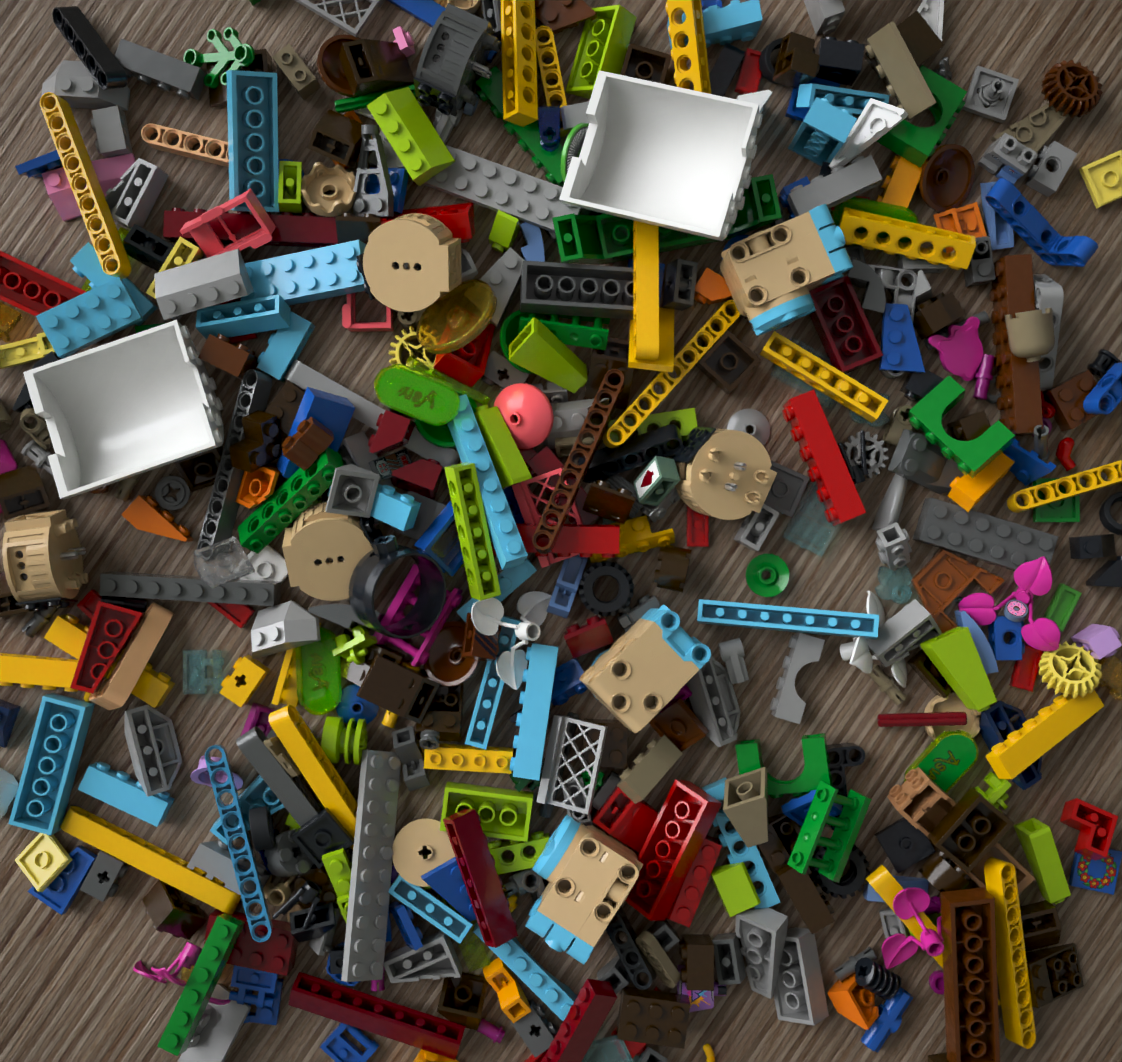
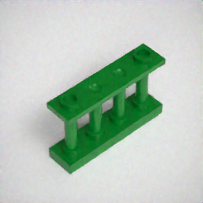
M529 313L528 318L520 317L518 334L533 317L537 318L536 313ZM541 314L551 316L550 321H539L562 343L606 350L609 330L602 329L603 324H609L610 318ZM559 317L572 319V324L559 323ZM581 320L594 322V327L580 326Z
M820 780L787 865L804 875L808 866L819 868V873L839 883L872 799L850 789L847 797L838 795L837 788ZM833 803L844 805L839 818L829 815ZM825 824L836 826L831 839L821 836ZM817 845L827 847L823 860L812 857Z

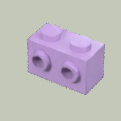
M1091 624L1071 637L1073 642H1076L1077 647L1084 646L1085 651L1092 650L1090 655L1099 660L1103 657L1107 658L1117 652L1116 649L1122 646L1119 641V633L1113 627Z

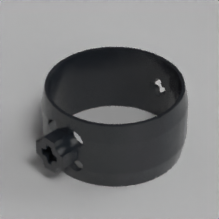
M381 536L374 539L372 543L373 550L358 562L350 579L349 600L352 610L365 626L380 634L392 638L416 637L427 631L436 622L443 610L446 600L444 574L439 565L427 554L407 546L398 545L395 536ZM411 556L418 566L421 580L417 601L412 610L402 620L392 625L382 626L374 609V593L377 582L390 564L399 558Z

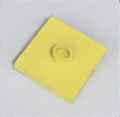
M1122 150L1079 169L1096 209L1122 198Z
M39 833L15 859L38 892H43L73 860L54 834L50 836Z

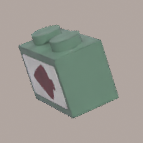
M655 456L633 483L639 503L658 506L679 483L680 477L675 460Z

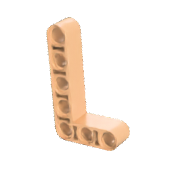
M151 123L146 124L141 130L143 140L154 149L229 167L228 142ZM158 133L155 140H150L152 134ZM179 138V142L176 145H171L172 140ZM200 143L199 149L192 151L193 146ZM216 149H222L218 156H213Z
M155 602L150 604L109 679L102 683L97 693H91L89 701L107 710L117 709L125 704L173 616L172 611Z

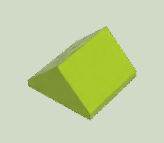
M744 862L715 866L713 868L711 878L730 917L761 903Z

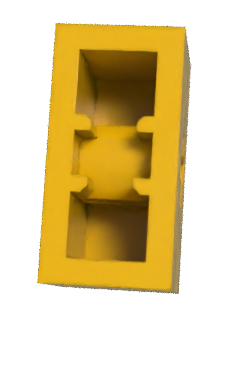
M250 655L243 658L240 657L233 666L234 672L231 676L227 675L221 683L223 688L219 692L239 707L247 705L270 671L267 666L256 659H252ZM241 676H246V678H245V682H246V683H244V684L241 683V681H242V678H240Z

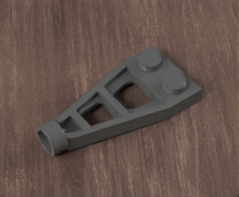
M361 125L362 143L353 191L356 192L353 214H355V217H364V214H375L377 217H394L393 190L381 135H379V125ZM374 151L378 166L376 169H368L369 152ZM370 174L377 175L379 179L380 192L378 194H367L365 190L367 178Z

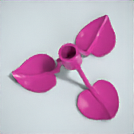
M1045 556L1025 562L1017 567L1014 572V580L1018 588L1016 592H1012L1000 604L994 606V598L986 593L968 595L958 604L959 610L965 611L977 625L983 626L995 621L997 616L995 610H999L1008 601L1016 598V600L1028 604V620L1030 624L1024 625L1021 629L1024 641L1031 647L1041 651H1055L1059 649L1061 632L1058 625L1048 618H1038L1035 622L1033 620L1034 595L1042 596L1047 594L1053 582L1052 571Z
M906 888L899 891L894 897L893 909L896 915L903 920L909 919L914 915L923 931L921 932L920 941L912 935L906 937L904 934L898 933L888 937L883 942L882 955L887 970L912 957L917 952L919 946L923 951L926 950L930 956H938L944 951L941 916L937 918L936 932L932 929H927L918 914L925 911L930 904V897L924 889Z
M187 942L182 952H180L177 959L167 970L165 967L159 969L152 966L151 970L154 972L152 973L142 964L141 960L134 965L133 970L143 977L166 984L168 982L166 979L174 984L185 986L187 982L177 978V975L182 967L191 969L192 965L195 966L202 948ZM177 964H179V966L177 967V969L175 970V972H174L173 974H169V973L172 971V969H173ZM213 997L209 1000L210 1003L216 1005H225L231 1001L229 999L220 1000Z

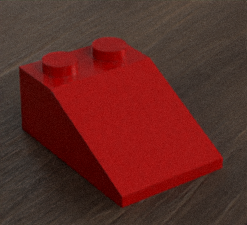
M457 306L437 351L433 368L472 387L485 373L495 326Z

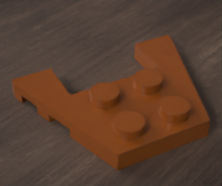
M941 549L911 579V582L925 609L932 615L941 632L944 633L958 626L943 610L973 580L987 594H992L1005 580Z

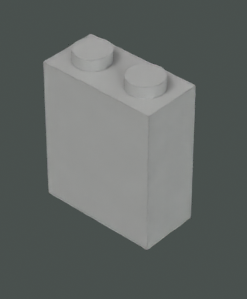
M804 0L815 34L823 33L828 35L834 32L845 13L842 0Z

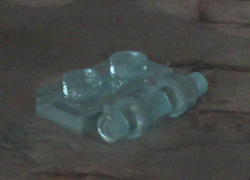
M214 649L213 658H207V650H183V694H206L207 685H213L214 694H218L221 691V683L224 680V677H222V665H224L222 649ZM213 665V678H207V666Z

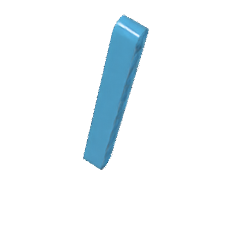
M219 744L213 745L206 750L205 761L252 938L257 942H265L271 936L272 922L226 749ZM212 749H219L221 751L222 758L219 761L211 759L210 752ZM222 770L227 773L228 779L226 782L221 783L216 780V773ZM228 792L233 795V802L231 804H224L222 802L221 796L223 793ZM231 814L238 816L239 824L236 826L229 825L227 817ZM236 836L242 837L245 840V845L241 848L235 847L233 845V838ZM246 858L250 861L251 866L248 869H241L238 861ZM248 880L254 881L257 888L253 891H247L244 883ZM257 902L261 904L262 911L253 913L250 910L252 903ZM258 925H265L268 928V932L264 935H259L255 928Z

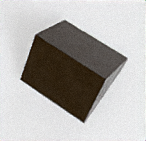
M921 649L907 663L935 695L942 698L948 697L952 690L951 686L923 649Z

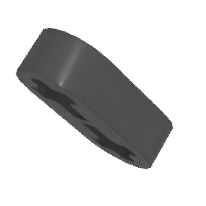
M611 771L603 781V785L594 793L592 807L596 810L603 806L621 781L620 775L616 772Z

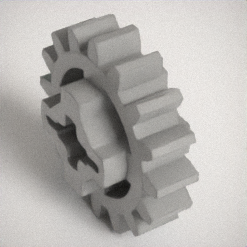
M869 431L865 432V441L871 443V445L866 446V451L870 450L866 455V465L869 473L866 477L872 478V472L878 475L880 474L878 468L886 467L882 461L887 460L889 457L884 455L888 448H882L881 446L885 441H877V434L870 437ZM860 432L856 433V439L852 435L848 437L850 443H843L851 466L861 464V460H858L861 458ZM851 449L853 450V458H852V459L850 458ZM876 452H877V455H878V456H877V461L875 460V453H876Z

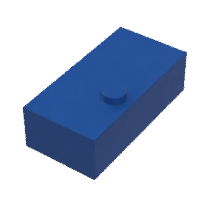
M307 387L288 436H293L298 432L297 427L303 420L313 417L333 432L334 440L329 445V448L338 452L355 407L348 398ZM283 451L281 452L276 467L283 477L290 478L300 467L283 456Z

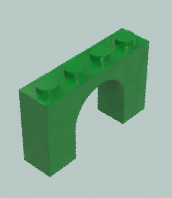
M921 65L919 70L936 100V103L929 108L934 117V125L931 127H918L903 120L876 141L918 167H921L925 160L935 152L934 146L936 144L939 146L945 138L946 133L943 131L945 128L949 130L954 123L956 117L953 115L955 112L958 114L966 103L963 101V98L967 93L964 89Z
M948 375L909 410V422L915 429L918 430L920 428L931 444L934 445L936 443L941 448V453L947 459H953L958 464V469L964 475L969 474L974 478L1013 443L1015 435L998 420L974 440L959 441L950 437L943 429L942 419L948 411L964 398L965 389Z
M825 733L803 735L801 740L805 765L803 772L798 777L792 780H779L767 772L768 795L771 798L783 797V794L792 793V796L806 795L805 792L817 790L820 780L832 786ZM760 739L742 740L736 743L739 775L764 767Z

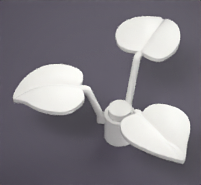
M531 591L519 598L517 610L522 615L520 620L523 622L518 625L500 621L504 615V608L502 603L496 598L479 600L473 604L471 609L472 622L480 633L494 635L500 625L514 628L515 635L522 640L512 646L510 652H502L496 662L498 676L514 690H518L520 687L524 669H527L525 652L516 649L524 644L527 645L529 643L528 640L535 641L540 636L541 630L539 626L546 619L548 613L546 611L551 599V595L544 592Z
M867 591V614L879 615V627H881L885 623L884 608L878 597L873 592ZM859 636L858 638H853V642L840 645V654L844 661L850 660L849 664L858 667L864 673L872 672L873 659H878L869 652L868 642L865 637ZM903 658L891 665V671L898 684L906 688L907 666Z

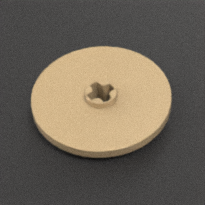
M434 819L412 821L400 830L394 840L392 860L395 869L404 880L413 885L429 886L422 880L421 876L455 857L447 832L440 831V821ZM423 846H427V849L432 851L427 859H424L423 855H419V851L423 850Z

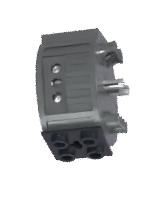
M447 4L445 11L438 17L427 38L417 67L416 77L413 79L416 99L425 106L431 105L438 108L442 114H451L455 117L457 116V110L465 107L466 102L473 106L476 104L478 97L473 93L476 88V81L481 76L490 79L492 72L485 66L491 50L498 52L500 47V41H497L498 38L493 36L495 30L490 22L454 5Z

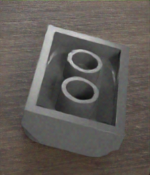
M903 429L887 469L937 494L950 492L952 489L949 486L957 476L961 478L964 475L958 469V464L953 459L949 460L941 453V448L936 443L933 445L923 434Z

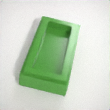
M1060 583L1043 618L1054 621L1058 625L1060 632H1063L1082 593Z

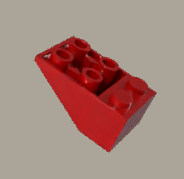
M617 786L603 806L596 810L592 819L596 825L611 836L640 853L659 812L644 800L635 804Z

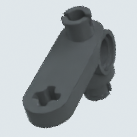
M532 868L516 871L514 875L509 877L508 883L502 884V889H506L503 891L504 895L507 898L514 894L520 897L530 892L532 901L535 903L545 889L544 878L533 871ZM529 875L530 880L529 883L526 885L525 879Z

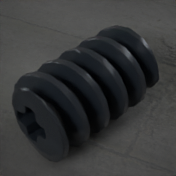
M867 957L857 961L855 965V979L859 986L885 1000L895 996L901 987L899 975L887 970Z

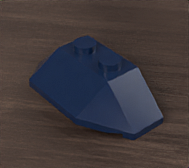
M997 701L989 709L981 712L979 732L991 752V748L994 745L1008 739V734L1022 728V724L1027 719L1021 709L1006 704L1003 701ZM1042 756L1015 778L1011 779L1022 790L1028 789L1042 779V773L1040 772Z

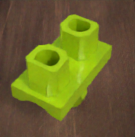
M358 625L352 629L354 639L351 640L348 634H342L335 638L337 648L332 650L334 657L340 655L347 659L349 663L354 662L357 665H361L365 662V655L368 654L366 648L376 644L377 639L376 636L369 635L366 626Z
M990 772L984 778V781L990 787L985 792L978 786L975 789L997 808L1000 806L1006 810L1008 806L1004 801L1009 797L1006 791L1012 785L1006 779H999L996 774Z

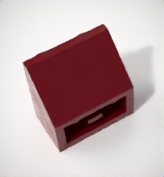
M385 410L384 414L381 413L378 417L376 435L372 434L368 442L369 452L381 456L408 444L415 427V422Z
M598 615L586 619L587 623L579 626L576 623L566 627L567 632H564V638L573 659L614 642L604 616L599 618Z

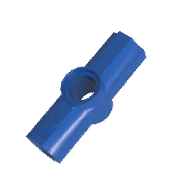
M900 987L893 998L886 1000L884 1004H880L878 1006L879 1016L862 1036V1043L872 1051L879 1052L890 1033H895L900 1027L902 1015L912 1001L913 996Z

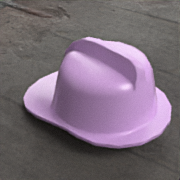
M201 756L198 768L190 775L191 780L195 783L212 787L205 756ZM211 757L214 761L221 759L220 757ZM221 770L216 773V780L218 782L224 783L227 781L228 775L225 771ZM232 772L238 790L242 787L243 780L238 774Z

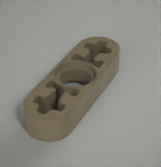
M642 931L635 940L636 944L661 981L668 987L674 988L681 980L680 973L657 939L650 932Z

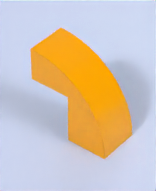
M499 957L482 968L486 981L497 992L502 1011L513 1024L531 1012L529 1002L510 968Z

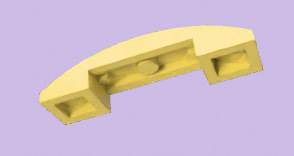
M44 332L36 334V337L1 345L0 369L41 360L51 351H55Z

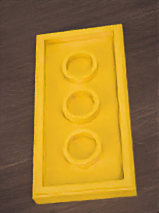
M659 308L658 360L634 359L633 320H630L628 368L673 373L674 309Z

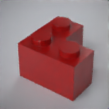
M1078 798L1066 801L1060 822L1080 831L1074 851L1093 860L1107 858L1118 816Z

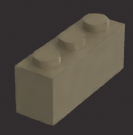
M665 735L659 739L654 737L646 745L648 750L644 754L641 752L633 760L635 765L631 769L629 767L626 768L619 776L621 781L617 786L635 804L642 801L683 754Z

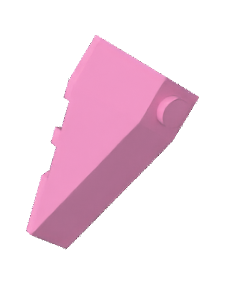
M133 153L91 161L104 196L107 195L106 192L109 188L113 189L121 181L120 177L136 161ZM64 167L42 173L47 193L62 220L66 222L81 217L80 209Z

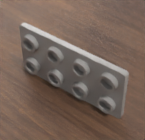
M217 984L211 997L227 1000L231 991L222 984ZM233 1000L225 1005H216L208 1002L187 1050L181 1054L178 1061L224 1062L251 1006L247 1003H244V1005L237 1004V1001Z

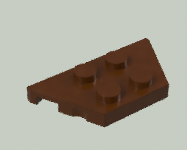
M535 0V18L543 26L549 27L553 35L562 32L566 28L579 26V22L590 18L592 21L597 18L596 12L583 0Z

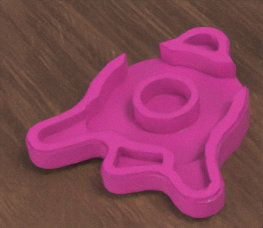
M969 317L962 326L950 325L948 337L932 334L928 339V343L938 350L944 369L954 375H958L964 381H970L975 377L976 370L983 358V346L978 336L980 320L977 317Z

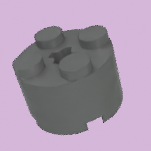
M297 829L275 835V847L264 851V856L267 857L268 862L267 867L277 877L285 878L308 872L314 865L311 859L291 838V834Z

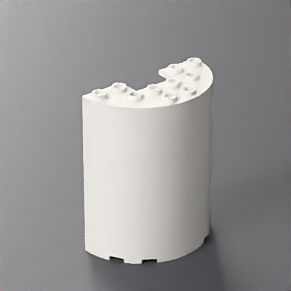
M599 70L586 111L589 126L579 158L572 157L559 199L561 203L723 241L727 238L732 225L736 221L738 210L743 209L745 197L743 196L744 189H748L752 177L749 175L750 166L756 154L757 145H755L757 129L760 128L763 114L759 113V104Z
M174 320L23 372L35 414L45 419L55 454L48 456L60 499H68L222 446L224 428L220 410H223L221 400L219 397L216 398L214 392L217 389L216 383L212 377L209 378L204 361L198 358L200 352L197 351L191 340L190 332L186 325L182 326L178 320Z

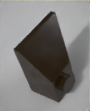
M223 446L174 462L191 492L214 485Z
M462 972L460 978L445 977L437 1012L451 1022L478 1031L488 985L485 977Z

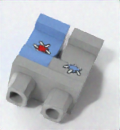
M1004 133L988 146L977 164L991 174H994L1002 165L996 177L1004 178L1014 185L1018 178L1026 174L1038 154L1017 141L1013 136Z

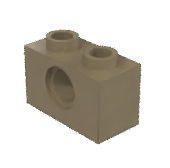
M290 44L272 56L278 68L303 100L321 88L315 76Z

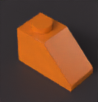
M706 267L695 285L694 299L701 304L707 303L709 305L733 299L724 277Z

